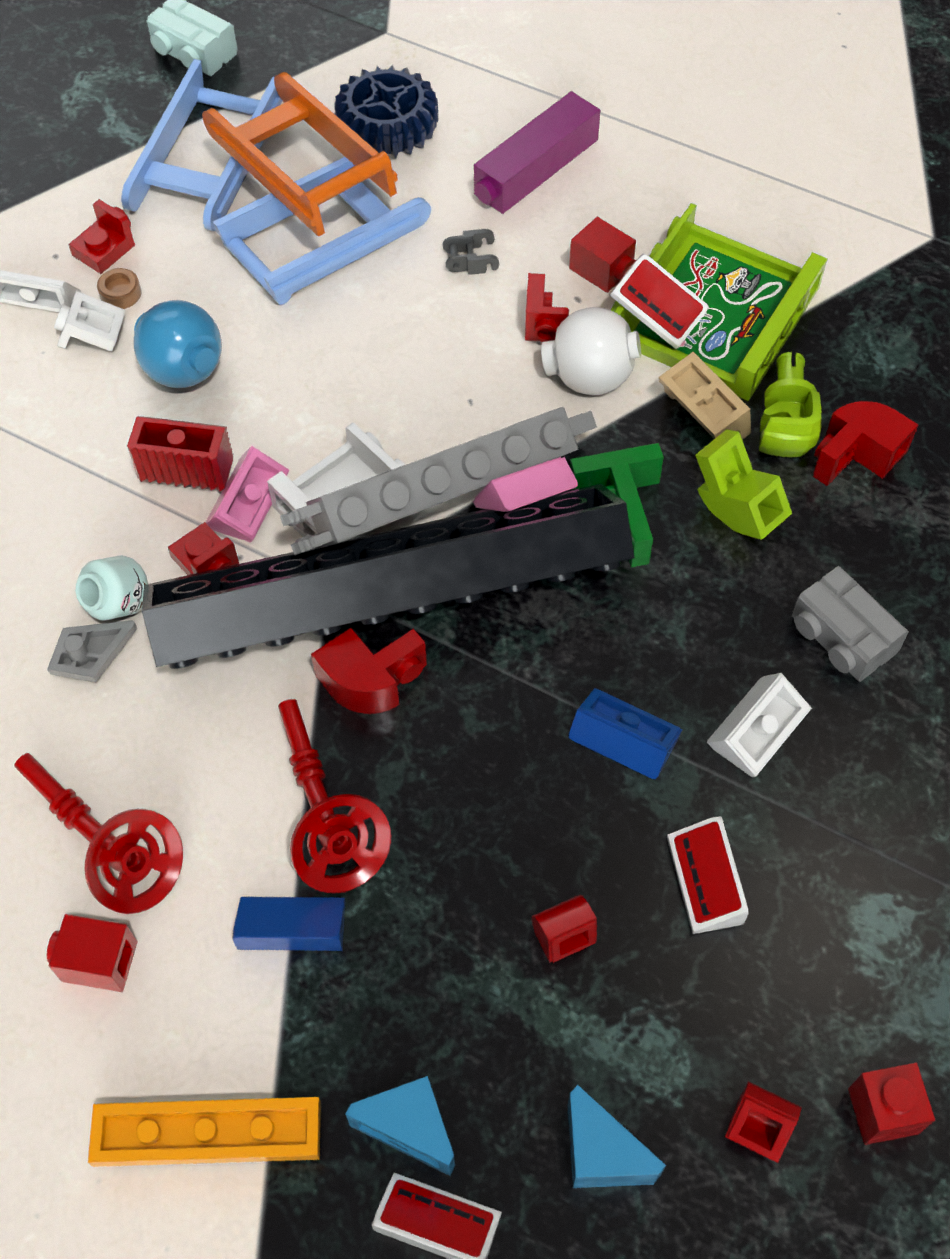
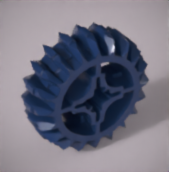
M393 65L385 70H381L376 66L375 71L372 72L362 69L361 76H349L348 84L340 85V92L335 96L334 114L379 153L384 151L387 154H392L395 158H397L399 152L403 151L411 155L413 147L424 148L425 140L433 138V132L437 128L439 115L436 93L431 88L429 81L422 80L421 73L410 75L408 67L401 71L395 70Z

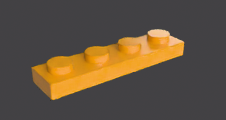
M319 1097L93 1104L88 1163L92 1167L320 1160L321 1101Z

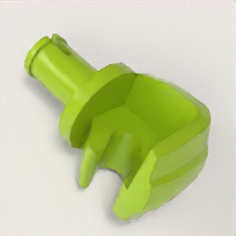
M792 352L783 353L777 358L778 381L769 385L765 391V407L767 409L764 410L760 422L759 451L768 455L800 457L816 446L819 441L821 432L820 394L813 384L804 380L805 358L797 352L795 354V366H792L791 362Z

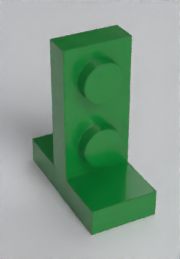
M659 443L570 459V468L578 482V486L571 490L602 484L626 502L635 557L629 559L631 567L647 565L650 561L653 537L637 488L659 484L664 456Z

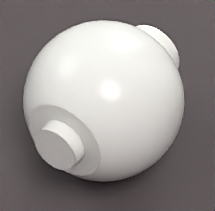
M589 307L578 310L561 322L556 330L555 340L542 342L543 367L547 376L559 375L564 384L576 392L587 395H601L611 392L628 379L634 369L635 358L641 357V343L638 331L631 332L626 320L609 309Z

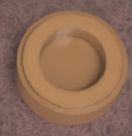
M125 268L109 270L97 282V290L101 301L122 309L131 307L141 297L138 277L131 270Z

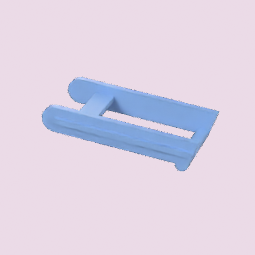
M194 59L123 186L121 196L123 208L133 212L137 211L151 185L208 199L203 214L204 227L207 230L216 231L213 221L227 214L248 171L232 156L220 177L165 164L164 161L197 102L251 114L250 120L281 105L282 100L274 84L275 77H272L261 100L204 88L201 60ZM264 140L261 141V142H259V143H257V144H255V146H256L259 150H260V148H261V146H262Z
M343 157L294 182L307 192L355 165L346 157ZM361 182L339 195L367 223L272 272L242 241L293 215L272 193L213 221V224L228 250L276 302L282 305L290 300L291 294L421 227L430 216L431 206L425 199L418 197L390 210Z

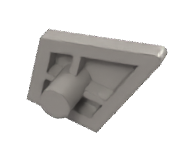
M128 620L63 628L47 668L48 672L51 675L96 682L137 630L135 622Z

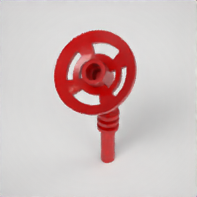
M285 700L278 705L293 754L289 761L294 766L292 771L297 776L295 779L296 784L299 787H303L311 807L300 819L292 835L290 856L293 867L299 877L315 890L326 893H341L353 890L370 880L384 864L391 845L389 821L384 812L373 801L363 796L341 794L328 797L322 782L325 778V772L321 769L322 763L318 759L319 753L318 750L311 748L297 700ZM339 806H352L347 815L335 814L333 808ZM371 818L374 826V842L371 849L366 848L368 830L364 820ZM354 826H357L358 839L350 830ZM306 832L309 833L307 847L312 857L308 865L305 862L302 848ZM317 837L323 846L319 852L316 849ZM351 858L358 864L356 868L347 873L333 876L325 875L328 864H341Z
M26 753L18 758L14 767L50 803V812L57 814V819L60 822H64V826L68 830H77L90 842L85 858V878L91 894L100 904L118 913L134 914L154 907L169 894L178 880L183 862L182 841L177 829L169 819L152 810L130 809L116 814L101 825L90 815L91 808L87 804H83L84 801L79 796H76L73 789L65 790L30 753ZM129 823L127 833L121 834L118 837L111 833L119 826ZM149 825H152L161 835L165 846V853H160L155 838L145 831ZM140 838L144 840L148 850L137 845ZM109 865L112 869L120 872L118 879L112 875ZM98 866H100L102 876L106 882L115 887L113 895L108 893L101 885L97 874ZM151 868L161 872L158 879L149 889L137 896H133L132 885L143 880L149 874Z

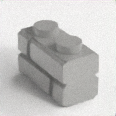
M839 566L800 594L792 614L798 631L809 640L816 639L828 651L829 659L837 670L842 673L849 672L860 682L900 651L909 632Z

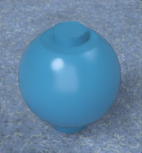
M184 300L164 301L140 315L135 323L133 345L136 359L142 370L157 383L172 388L191 387L204 381L215 370L222 351L221 335L213 318L200 306Z

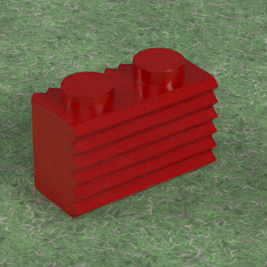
M144 416L136 417L127 444L137 477L141 482L146 479L149 483L156 480L158 484L165 482L169 485L173 482L175 486L182 483L184 487L191 485L192 488L200 486L201 489L209 488L210 490L217 488L219 492L226 487L234 455L231 443H229L230 438L228 437L226 426Z

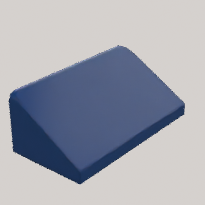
M594 688L577 709L569 732V738L651 779H656L676 745L682 729Z
M241 897L232 940L237 950L342 951L345 898Z

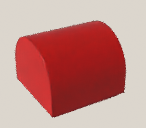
M581 894L531 917L534 931L549 963L559 961L595 944L597 941V918L589 903Z
M748 1081L735 1108L725 1137L778 1163L799 1120L802 1107Z

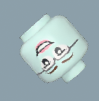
M121 555L88 562L79 574L75 591L77 599L84 610L93 618L104 621L133 615L141 610L144 585L148 584V581L140 564L133 558Z

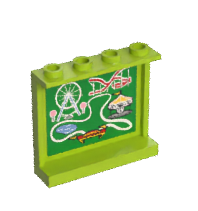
M691 203L682 217L676 216L673 219L667 232V238L663 244L658 242L654 246L649 257L709 306L707 312L682 344L675 349L617 301L613 304L611 311L619 314L626 320L631 332L638 331L642 355L673 367L690 353L694 352L738 397L749 401L819 290L828 258L812 252L802 268L694 224L697 205Z

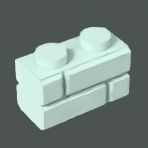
M167 0L163 3V8L158 7L148 16L147 24L150 41L154 49L162 55L169 54L177 58L188 69L194 59L201 60L202 72L212 76L222 68L223 63L226 64L237 55L238 49L234 26L185 0Z

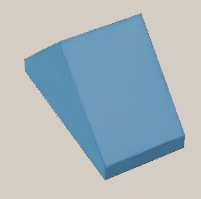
M428 1076L350 1104L345 1114L350 1127L451 1176L455 1167L454 1153Z
M577 1085L570 1093L568 1101L573 1188L653 1185L661 1176L666 1165Z

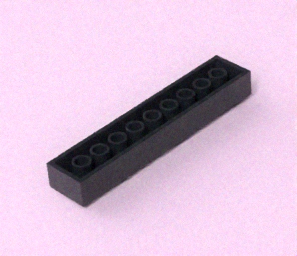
M597 484L566 491L508 512L485 509L349 539L324 547L318 546L294 555V552L146 584L143 591L142 614L156 667L169 665V668L172 669L184 668L195 664L199 657L216 653L221 658L232 657L245 652L246 647L265 643L266 646L270 647L281 646L293 641L295 635L313 632L314 635L318 636L329 635L341 630L342 625L361 621L365 625L377 624L387 620L389 614L408 610L411 614L425 613L435 609L436 603L454 599L457 603H468L481 599L483 593L501 589L502 592H517L528 588L529 582L547 578L548 581L559 582L573 578L575 572L593 568L595 571H609L621 566V561L635 558L627 504L604 485Z

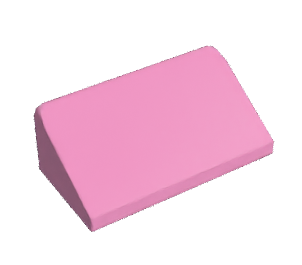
M251 446L236 464L226 483L225 489L222 490L206 520L207 525L213 531L252 542L272 505L267 481L280 471L287 476L289 469Z
M558 457L491 480L475 497L473 503L476 508L508 512L574 489L578 486V482L565 457Z

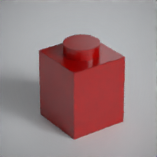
M597 216L571 239L569 269L608 293L619 283L627 270L635 262L636 240Z
M65 914L60 930L54 931L49 939L46 954L47 961L49 962L48 966L61 982L123 993L138 941L126 924Z
M917 1063L861 1073L848 1088L864 1145L919 1135L935 1121Z

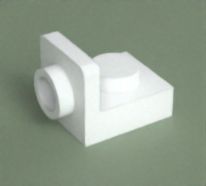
M76 291L70 307L64 304L61 305L54 328L62 331L57 346L66 348L69 338L72 336L112 352L125 310Z

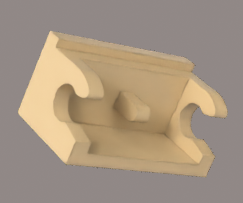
M694 352L659 376V382L664 386V392L671 399H676L714 439L726 429L740 432L742 440L751 434L750 408Z

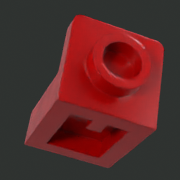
M98 199L92 204L97 221L68 245L73 257L99 274H102L133 248L135 243L130 229L131 221L126 213L119 207H111Z
M528 273L525 341L544 342L555 340L558 326L569 316L568 308L552 307L553 292H544L545 274Z
M206 522L167 547L171 558L187 575L239 564L234 543L228 537L221 539Z

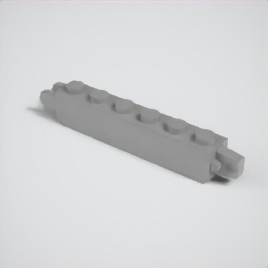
M560 407L306 502L307 506L283 514L280 518L283 526L299 524L308 517L312 518L318 534L313 536L307 535L291 544L294 555L321 545L324 547L337 544L484 487L493 479L578 450L574 436L597 428L592 411L568 418L565 408Z

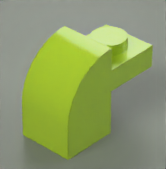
M726 429L695 455L705 479V483L697 489L699 495L708 509L733 531L762 540L792 514L780 476L753 470L740 432Z

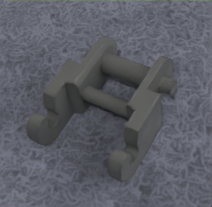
M489 229L463 231V235L446 238L442 244L443 249L450 253V257L445 263L446 268L451 272L467 271L468 275L486 273L487 264L490 263L491 269L497 270L500 265L497 256L492 254L477 256L473 252L474 248H481L483 238H486L487 244H493L495 240L494 233ZM458 252H467L468 254L459 255Z

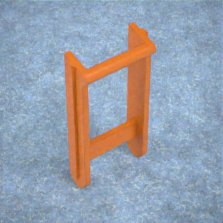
M282 72L274 78L276 91L284 103L236 128L214 108L203 112V122L210 136L318 237L325 234L318 205L370 178L390 197L397 194L395 182L398 181L397 173L392 169L388 154L384 151L377 152L286 72ZM302 120L308 123L355 165L307 192L255 146V144Z

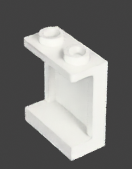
M352 423L345 428L347 442L298 478L291 481L280 471L267 481L272 506L280 515L307 506V501L405 465V463L400 459L393 460L383 450L381 443L372 433H364L355 423ZM311 517L306 518L304 522L292 526L303 537L318 534ZM373 529V530H371V531H368V532H366V533L360 534V535L355 536V537L350 538V539L367 536L368 534H370L371 532H373L375 529Z

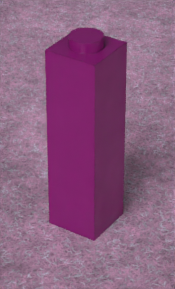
M570 91L474 164V195L482 203L489 204L501 214H504L598 141L601 109L573 91Z

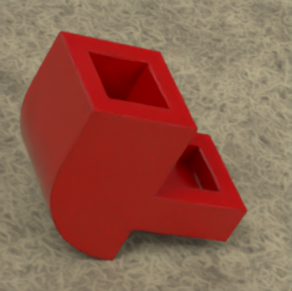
M859 401L840 407L833 412L826 436L815 451L814 456L818 458L813 477L828 486L854 459L883 479L908 452L918 424L895 409L877 402Z
M352 628L311 653L315 676L332 698L346 709L363 714L382 713L399 705L397 685L413 681L427 665L425 642L414 629L374 655Z

